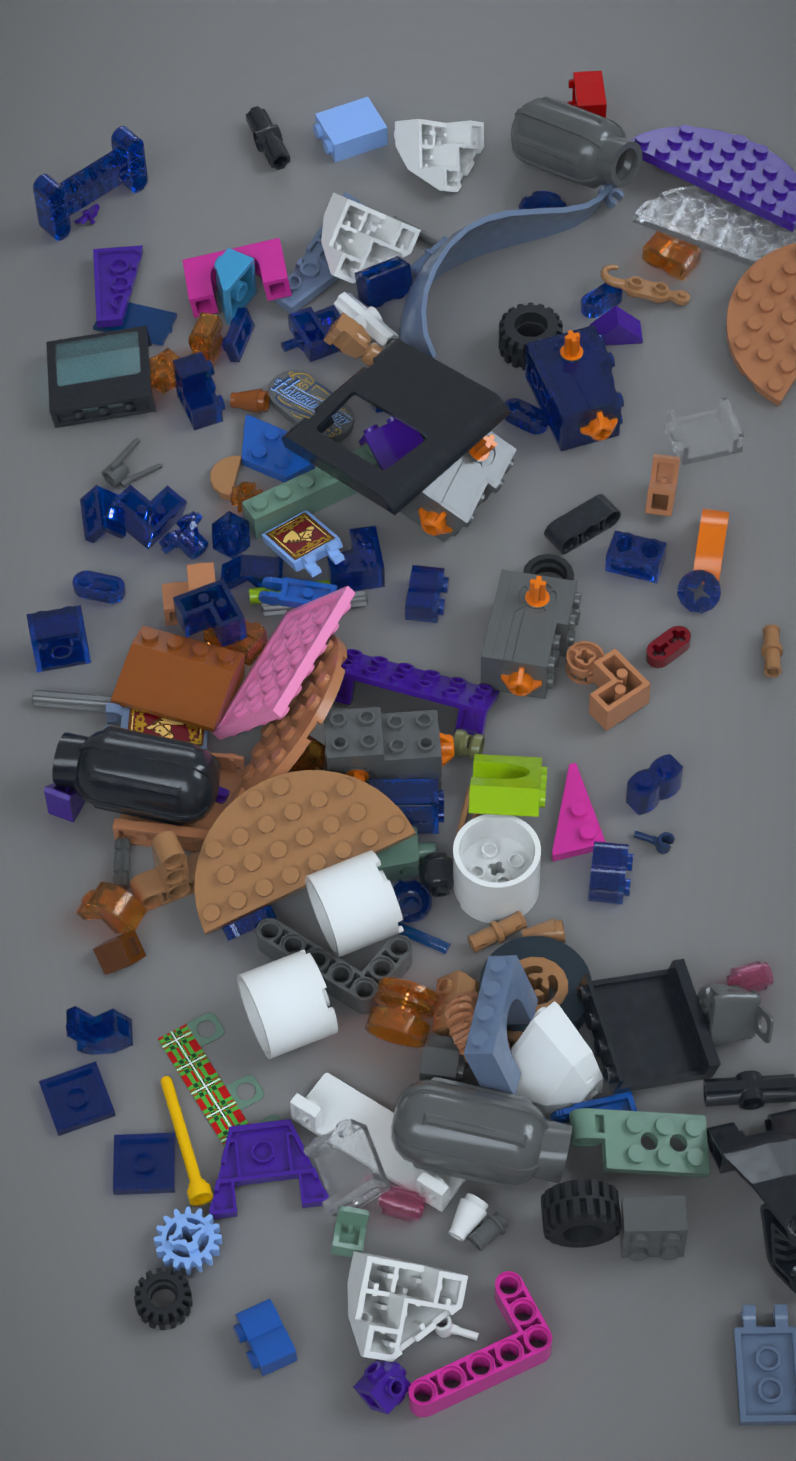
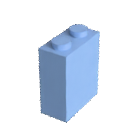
M368 97L315 114L314 134L317 139L320 138L322 140L326 154H330L334 162L388 145L387 126Z

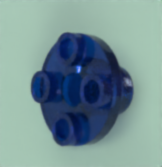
M194 511L190 514L186 513L176 523L179 528L172 533L168 532L159 541V544L162 546L161 550L167 554L174 548H180L191 560L199 558L209 545V542L199 533L197 527L203 516L199 512L195 513Z

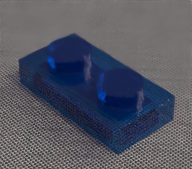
M248 308L237 309L234 318L231 320L227 335L223 338V349L227 353L230 362H240L255 327Z

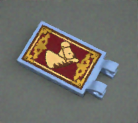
M308 510L261 534L264 543L296 572L305 569L311 577L322 573L320 567L315 563L316 561L326 556L334 564L345 560L344 555L338 550L343 547L340 538Z

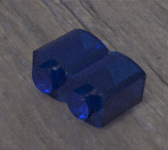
M412 566L405 603V620L438 623L439 615H444L446 599H442L443 593H448L449 577H445V568Z
M671 754L657 758L650 765L649 769L641 770L629 779L626 803L638 815L652 811L660 800L668 799L679 791L682 784L683 766Z
M594 841L588 901L623 904V897L630 895L631 879L625 877L626 871H632L634 854H628L629 845Z

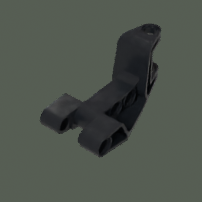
M796 1109L768 1114L765 1120L766 1132L745 1136L742 1130H738L734 1122L708 1127V1146L720 1174L736 1171L764 1202L761 1205L760 1213L768 1262L776 1275L796 1293Z

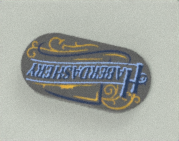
M299 370L280 373L273 378L268 388L270 403L273 408L293 425H296L305 417L310 419L316 414L315 408L333 393L311 374ZM345 403L332 416L334 424L322 433L335 442L346 439L353 430L354 414L352 409Z

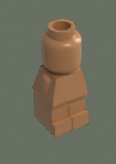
M344 312L331 325L324 338L326 343L329 345L334 344L346 355L356 359L361 356V361L369 367L374 364L373 358L383 350L376 343L370 344L372 339L364 327Z

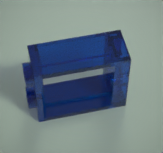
M369 779V785L386 795L395 805H431L397 807L406 816L411 826L417 828L418 834H439V823H444V790H438V779Z

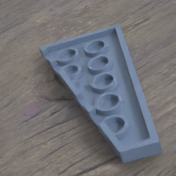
M346 191L343 194V197L364 205ZM323 225L307 246L305 255L296 262L294 271L291 275H288L292 296L274 300L275 303L291 315L340 279L331 275L321 243Z

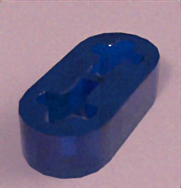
M606 283L600 285L582 297L581 313L587 318L601 316L621 303L623 290Z
M511 398L505 402L509 411H513L505 418L508 423L533 435L543 434L547 430L548 415L545 411L519 398Z
M270 904L222 929L227 940L230 941L257 928V925L262 920L267 918L275 919L277 916Z

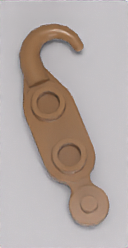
M606 265L601 270V278L606 284L624 290L630 297L644 298L655 303L671 300L682 306L689 303L690 295L686 291H672L663 282H652L638 276L621 279L609 275L608 272L610 270H618V265Z

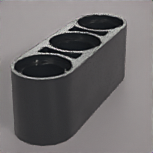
M599 494L552 521L546 527L544 536L560 553L567 554L614 526L620 519L621 512L605 495Z

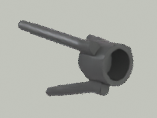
M136 438L114 462L102 471L103 478L110 486L115 488L120 484L125 488L129 483L162 468V464L159 463L127 477L129 469L123 463V460L140 442V438Z

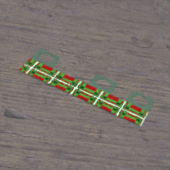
M206 1013L158 1038V1041L225 1147L229 1126L249 1124L241 1110L261 1100L264 1096V1091L252 1075H246L227 1086L224 1085L201 1048L223 1036L224 1028L213 1013ZM208 1020L215 1024L216 1031L212 1036L202 1037L198 1034L197 1026L202 1021ZM242 1083L252 1084L256 1089L254 1097L249 1100L240 1099L236 1093L238 1086ZM273 1114L257 1123L282 1119L278 1115Z

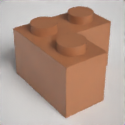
M214 562L187 565V582L162 584L166 626L220 621Z
M616 649L611 650L594 661L592 681L598 686V689L590 694L589 714L607 731L649 703L651 684Z

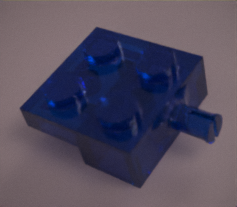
M332 305L314 312L310 306L289 314V330L294 338L281 342L284 352L298 347L305 353L310 362L339 352L340 349L334 344L329 345L324 341L331 325L340 316L336 307Z

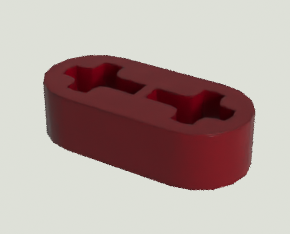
M674 626L653 640L647 646V663L654 668H663L689 649L691 641L690 631L683 626Z

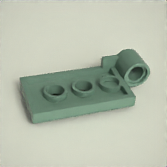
M592 1108L576 1109L569 1113V1124L572 1125L570 1144L583 1148L602 1144L603 1172L706 1178L710 1174L706 1115ZM642 1136L652 1139L654 1142L653 1150H647L642 1146L640 1141ZM671 1138H677L682 1142V1152L675 1151L671 1147Z

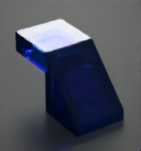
M241 554L222 564L220 586L228 591L248 581L257 588L263 587V578L267 576L282 578L283 559L280 557Z

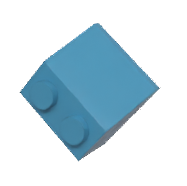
M228 248L222 256L216 259L214 269L216 270L218 299L225 322L231 326L257 294L254 258Z

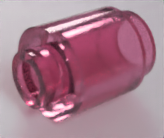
M756 961L731 968L730 975L727 976V983L729 986L738 985L749 992L751 990L759 992L773 985V975L767 962L760 963Z
M391 1184L388 1190H382L378 1207H382L383 1215L410 1223L412 1220L419 1222L425 1208L426 1198L421 1197L419 1192Z

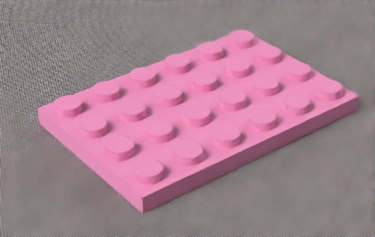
M349 586L286 611L226 709L215 731L212 732L213 735L219 740L230 736L234 737L243 731H250L260 725L264 726L270 721L281 720L290 709L288 707L289 703L302 690L301 683L314 670L315 665L313 663L327 648L326 642L339 628L338 622L340 618L351 608L352 604L350 602L355 592Z

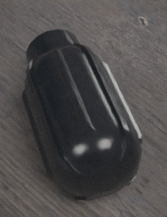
M108 726L104 730L94 732L89 737L65 732L61 736L56 748L52 778L55 785L75 789L79 796L93 804L97 809L182 826L204 819L213 809L220 787V764L215 756L207 750L197 747L194 743Z

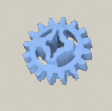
M186 1207L185 1214H180L175 1209L174 1218L163 1217L165 1226L157 1225L156 1230L159 1236L154 1237L155 1247H158L156 1249L157 1257L163 1258L165 1268L173 1264L174 1273L180 1271L181 1268H185L186 1274L190 1275L192 1268L196 1267L201 1273L203 1272L202 1264L213 1265L212 1255H220L218 1245L222 1244V1235L219 1234V1224H213L214 1220L211 1214L204 1218L201 1208L193 1214L190 1207Z

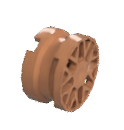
M580 641L570 646L566 653L565 671L567 676L578 684L588 685L594 683L592 681L594 661L604 656L602 648L590 641Z

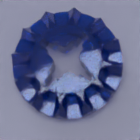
M693 570L684 575L680 580L677 595L682 606L690 612L702 614L712 610L718 603L721 596V587L717 578L710 572ZM703 581L705 582L703 591L708 596H700L695 602V593L690 588H698Z

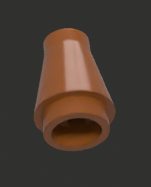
M262 388L238 393L232 392L230 395L231 408H239L258 414L267 412L269 409L268 391H263Z

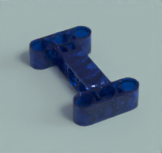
M120 126L113 132L111 136V152L64 181L58 183L49 174H42L35 180L33 192L40 227L55 240L61 241L69 235L71 231V215L119 185L124 184L133 193L140 192L146 186L148 175L144 143L128 127Z

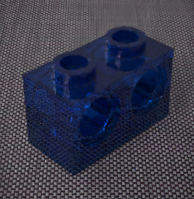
M615 530L606 554L605 571L657 584L665 562L667 543Z

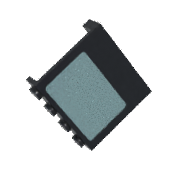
M147 326L46 342L49 412L55 428L156 412V403L152 393L149 346H152Z

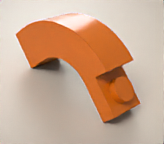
M703 508L692 583L719 586L730 512Z

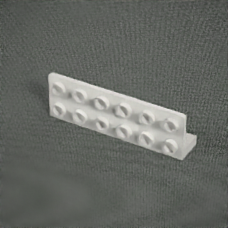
M325 1073L306 1098L297 1093L290 1101L292 1120L443 1212L466 1181L457 1177L417 1169L413 1166V1163L404 1160L395 1150L391 1140V1125L394 1113L329 1073Z

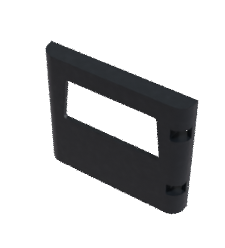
M395 339L373 358V365L369 368L362 367L315 408L316 414L310 419L303 418L282 436V442L287 449L394 515L399 513L511 414L505 402L495 392L400 339ZM356 395L425 435L428 439L388 469L381 470L322 433L334 424L332 416L352 396Z

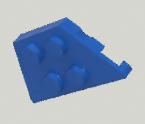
M250 415L245 416L241 458L243 466L281 482H287L315 469L313 464L284 446L282 436L288 431Z

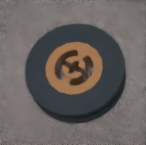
M527 936L503 944L490 955H517L538 998L535 1013L542 1007L547 1008L555 1001L562 1008L577 1031L585 1023L586 1012L583 1003L581 1004L578 1001L576 991L584 974L589 973L590 978L591 974L584 960L571 947L552 938ZM486 960V962H485V964H484V966H483V969H482V971H481L479 991H480V987H481V983H482L484 971H485V968H486L487 960ZM549 988H553L556 994L554 998L548 1001ZM507 1024V1030L524 1032L529 1024Z

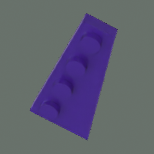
M143 245L93 249L97 328L123 326L143 256Z

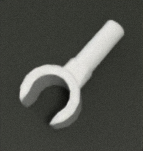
M449 1315L440 1321L447 1323L445 1327L437 1326L435 1328L437 1335L442 1338L454 1334L477 1341L479 1335L477 1332L453 1324Z

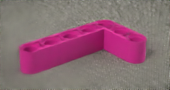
M506 1271L499 1274L495 1280L494 1292L495 1302L512 1335L413 1381L409 1387L408 1395L409 1407L414 1415L423 1418L431 1416L549 1359L552 1350L551 1331L522 1278L517 1273ZM506 1287H511L515 1289L516 1292H514L513 1294H505L501 1290ZM523 1313L531 1318L526 1321H520L516 1316ZM540 1340L545 1343V1346L535 1348L530 1343ZM510 1353L515 1355L517 1359L506 1361L502 1356ZM476 1367H484L488 1372L478 1375L473 1370ZM449 1380H455L460 1385L456 1388H448L444 1383ZM423 1393L429 1395L431 1399L426 1402H420L415 1397Z

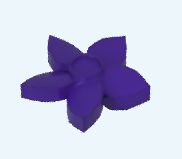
M94 204L89 209L83 210L81 212L83 216L74 221L75 224L81 222L84 225L89 220L93 225L100 206Z

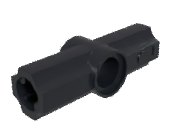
M259 106L251 108L246 114V121L253 132L254 142L258 151H263L271 167L277 170L285 168L290 162V155L283 144L279 126L277 124L273 125L265 109Z
M749 1070L743 1071L735 1077L704 1079V1103L706 1107L739 1105L744 1110H755L763 1107L765 1103L796 1102V1077L794 1074L762 1076L758 1071Z

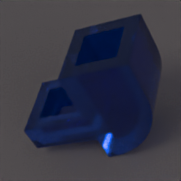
M77 1006L66 1010L67 1037L77 1041V1051L89 1055L111 1054L133 1046L132 1019L121 1012L111 1009L93 1016Z

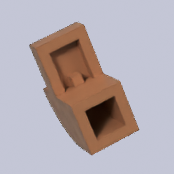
M654 453L645 513L672 516L681 457Z

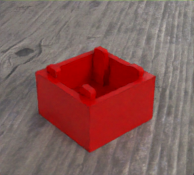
M602 70L573 72V79L568 80V86L572 88V101H568V104L606 118L607 102Z

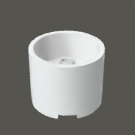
M484 814L467 822L457 833L453 845V889L460 907L472 918L486 923L494 920L498 922L517 911H520L524 916L534 906L538 898L540 886L541 845L537 834L529 824L512 815Z
M372 850L305 876L308 896L318 924L331 951L338 958L404 932L403 927L398 925V922L402 921L403 917L395 892L384 872L378 870L377 867L381 866V862Z
M305 950L237 975L239 992L247 1017L257 1041L268 1059L275 1058L338 1032L335 1010L333 1007L328 1008L330 1001L325 990L327 987L313 957L310 953L306 954Z

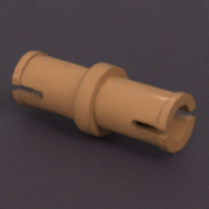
M769 624L762 629L764 645L761 647V655L764 657L765 676L775 678L782 673L780 657L783 655V647L780 644L779 626Z
M517 911L498 922L495 920L490 922L489 927L467 936V939L474 953H478L480 950L496 942L499 944L504 942L506 937L523 928H527V924L522 913Z

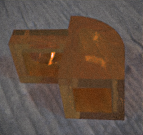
M100 882L96 890H90L84 895L81 901L82 904L76 911L83 920L102 919L117 934L136 930L147 909L125 889L109 882Z

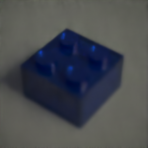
M81 605L26 614L37 673L91 663Z

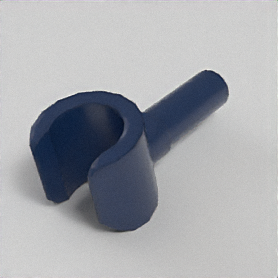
M638 831L634 833V838L656 845V850L660 854L668 853L671 848L670 845L663 842L673 844L675 840L673 834L669 832H663L659 837Z

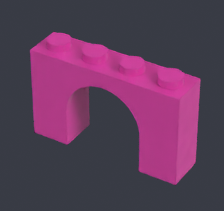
M280 238L232 248L237 252L254 258L255 275L259 276L263 281L267 301L292 296ZM226 250L182 260L189 302L194 318L219 312L216 300L217 280L214 264L216 259L222 256Z

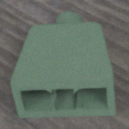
M412 826L416 836L376 854L381 862V866L377 868L379 871L382 870L387 880L390 881L416 877L419 875V860H424V857L428 854L436 853L435 842L418 843L417 828Z

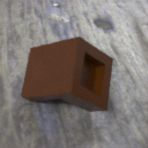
M135 930L111 938L93 948L105 975L131 966L146 956Z

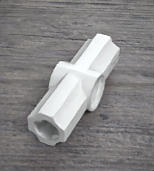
M343 292L333 303L334 310L341 315L344 312L364 327L372 339V343H376L385 349L395 339H399V335L383 322L376 308L372 306L365 307L351 293Z

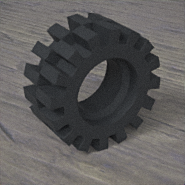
M160 1267L156 1268L157 1274L153 1275L150 1270L146 1273V1279L143 1277L139 1279V1286H136L134 1290L135 1305L141 1320L145 1324L149 1322V1327L155 1329L156 1325H159L160 1330H165V1325L170 1324L171 1329L176 1328L175 1322L179 1321L182 1324L185 1321L184 1315L189 1316L191 1313L190 1306L192 1307L193 1304L191 1289L186 1277L182 1278L181 1272L177 1271L173 1274L172 1268L168 1267L166 1272H162ZM162 1289L171 1290L176 1296L174 1303L167 1308L155 1307L151 1302L155 1292Z

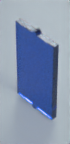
M129 302L123 326L97 328L96 321L93 330L109 332L147 326L151 343L163 346L168 334L173 332L172 326L177 318V313Z

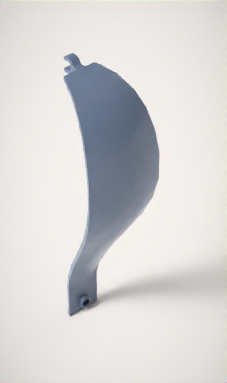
M606 183L598 190L597 193L599 195L587 203L556 208L507 210L486 215L453 233L427 259L413 281L400 318L399 339L435 359L437 354L428 335L426 307L431 284L440 275L463 262L481 255L549 237L574 228L587 220L604 201L609 208L613 209L617 202L612 197H615L620 202L624 197V193L616 186Z

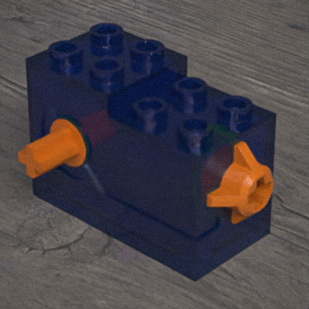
M594 325L573 331L569 330L566 333L526 343L525 378L561 452L619 436L620 424H623L621 408L624 407V400L622 394L615 389L612 368L615 367L614 357L611 352H607L604 337L602 334H598Z

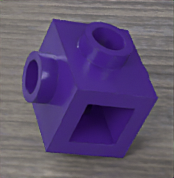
M377 1359L365 1369L364 1375L353 1388L371 1410L389 1414L395 1406L405 1399V1394L409 1391L411 1383L405 1377L407 1373L399 1363Z

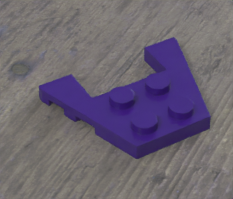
M290 1119L229 1126L221 1159V1167L214 1188V1196L209 1208V1214L213 1216V1219L238 1216L235 1186L299 1179L302 1208L330 1205L329 1195L324 1189L315 1167H313L308 1158L307 1152Z

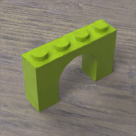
M475 754L473 777H471L469 813L539 817V807L545 808L547 767L542 766V757Z

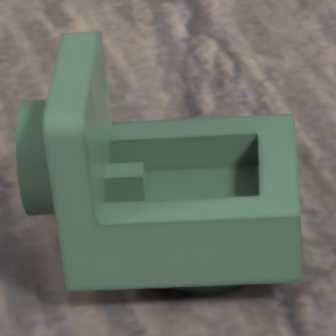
M339 1206L331 1254L352 1258L354 1251L363 1253L369 1218L368 1210Z

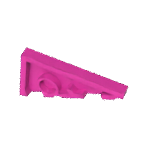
M576 763L569 764L552 849L553 862L606 848L604 836Z

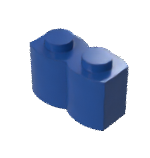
M271 1299L235 1314L237 1324L233 1326L239 1343L246 1342L250 1350L246 1352V1356L253 1370L258 1368L261 1375L265 1376L297 1361L295 1347Z

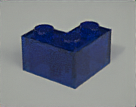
M202 351L173 360L176 394L194 431L223 422L222 411L225 410V404L222 396H217L215 393L216 386L211 377L215 374L212 362L210 360L206 361Z
M130 484L113 500L108 517L149 550L182 518L187 501L168 485L150 501Z
M376 525L349 529L350 551L340 552L344 555L345 560L334 564L327 556L330 584L336 585L338 590L349 586L353 591L385 587V569Z
M224 578L173 597L175 616L186 637L212 627L222 647L247 638L245 617Z

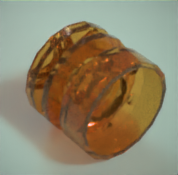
M391 977L380 978L377 987L380 992H376L374 1000L383 1007L371 1008L365 1030L379 1039L396 1045L411 1048L424 1047L430 1025L421 1018H433L435 1010L432 1007H436L439 996L431 989L409 980Z

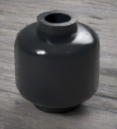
M446 853L426 855L418 866L421 888L426 892L432 893L433 897L449 895V890L454 888L453 859L447 857Z

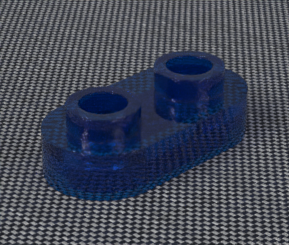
M81 571L74 576L72 581L75 594L81 598L115 604L123 600L126 595L125 583L117 576L93 571Z

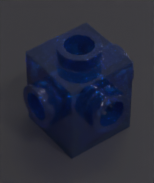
M228 511L213 522V549L231 559L246 551L250 547L249 521Z

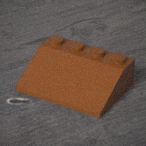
M142 625L130 646L112 694L111 703L214 732L245 677V654Z

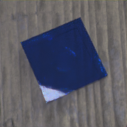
M96 1061L39 1081L58 1136L116 1116Z
M175 1133L114 1135V1195L175 1193Z

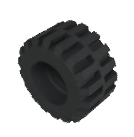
M518 304L517 308L511 307L508 309V313L502 315V320L499 322L500 355L504 357L506 363H512L514 368L521 367L525 371H528V369L536 371L540 367L544 369L549 367V363H555L556 357L560 356L563 334L562 320H560V316L557 313H553V309L550 307L544 308L543 304Z
M593 1179L570 1180L548 1188L541 1195L543 1233L546 1240L553 1244L572 1248L596 1246L614 1239L622 1230L618 1190L607 1182Z

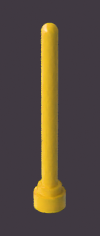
M164 1076L161 1078L160 1083L190 1181L186 1191L189 1203L192 1206H202L213 1199L211 1186L201 1178L172 1078Z

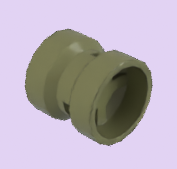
M456 730L453 738L454 757L466 756L471 761H474L475 754L483 753L485 735L478 733L470 735L465 730Z

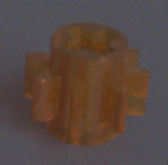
M242 481L237 487H232L231 505H237L238 513H243L242 502L263 493V490H256L255 482Z

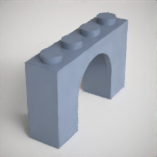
M517 955L488 956L464 1051V1056L480 1087L514 1095L517 1092L521 1072L509 1048L507 1024H530L538 1003V998Z

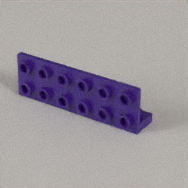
M348 649L347 659L341 665L345 670V674L334 701L350 705L353 701L355 683L358 681L458 708L455 732L457 729H461L470 735L476 733L484 735L488 712L498 699L500 691L493 689L492 686L487 684L477 685L469 683L461 677L450 678L440 675L435 670L424 671L414 668L409 663L398 664L390 662L382 656L372 657L362 654L359 650Z

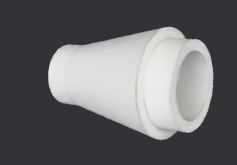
M467 1193L465 1198H460L448 1233L453 1238L464 1242L466 1237L487 1215L486 1209L488 1204L470 1193Z

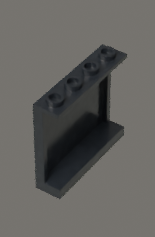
M684 959L673 960L669 968L665 970L591 981L589 973L584 974L579 986H577V998L579 1003H583L586 1012V1026L592 1031L594 1050L597 1057L601 1058L603 1078L605 1083L609 1084L612 1094L708 1079L714 1076L721 1063Z

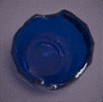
M416 879L410 881L397 880L392 887L401 910L402 922L413 923L423 920L427 917L432 907V896L428 888Z

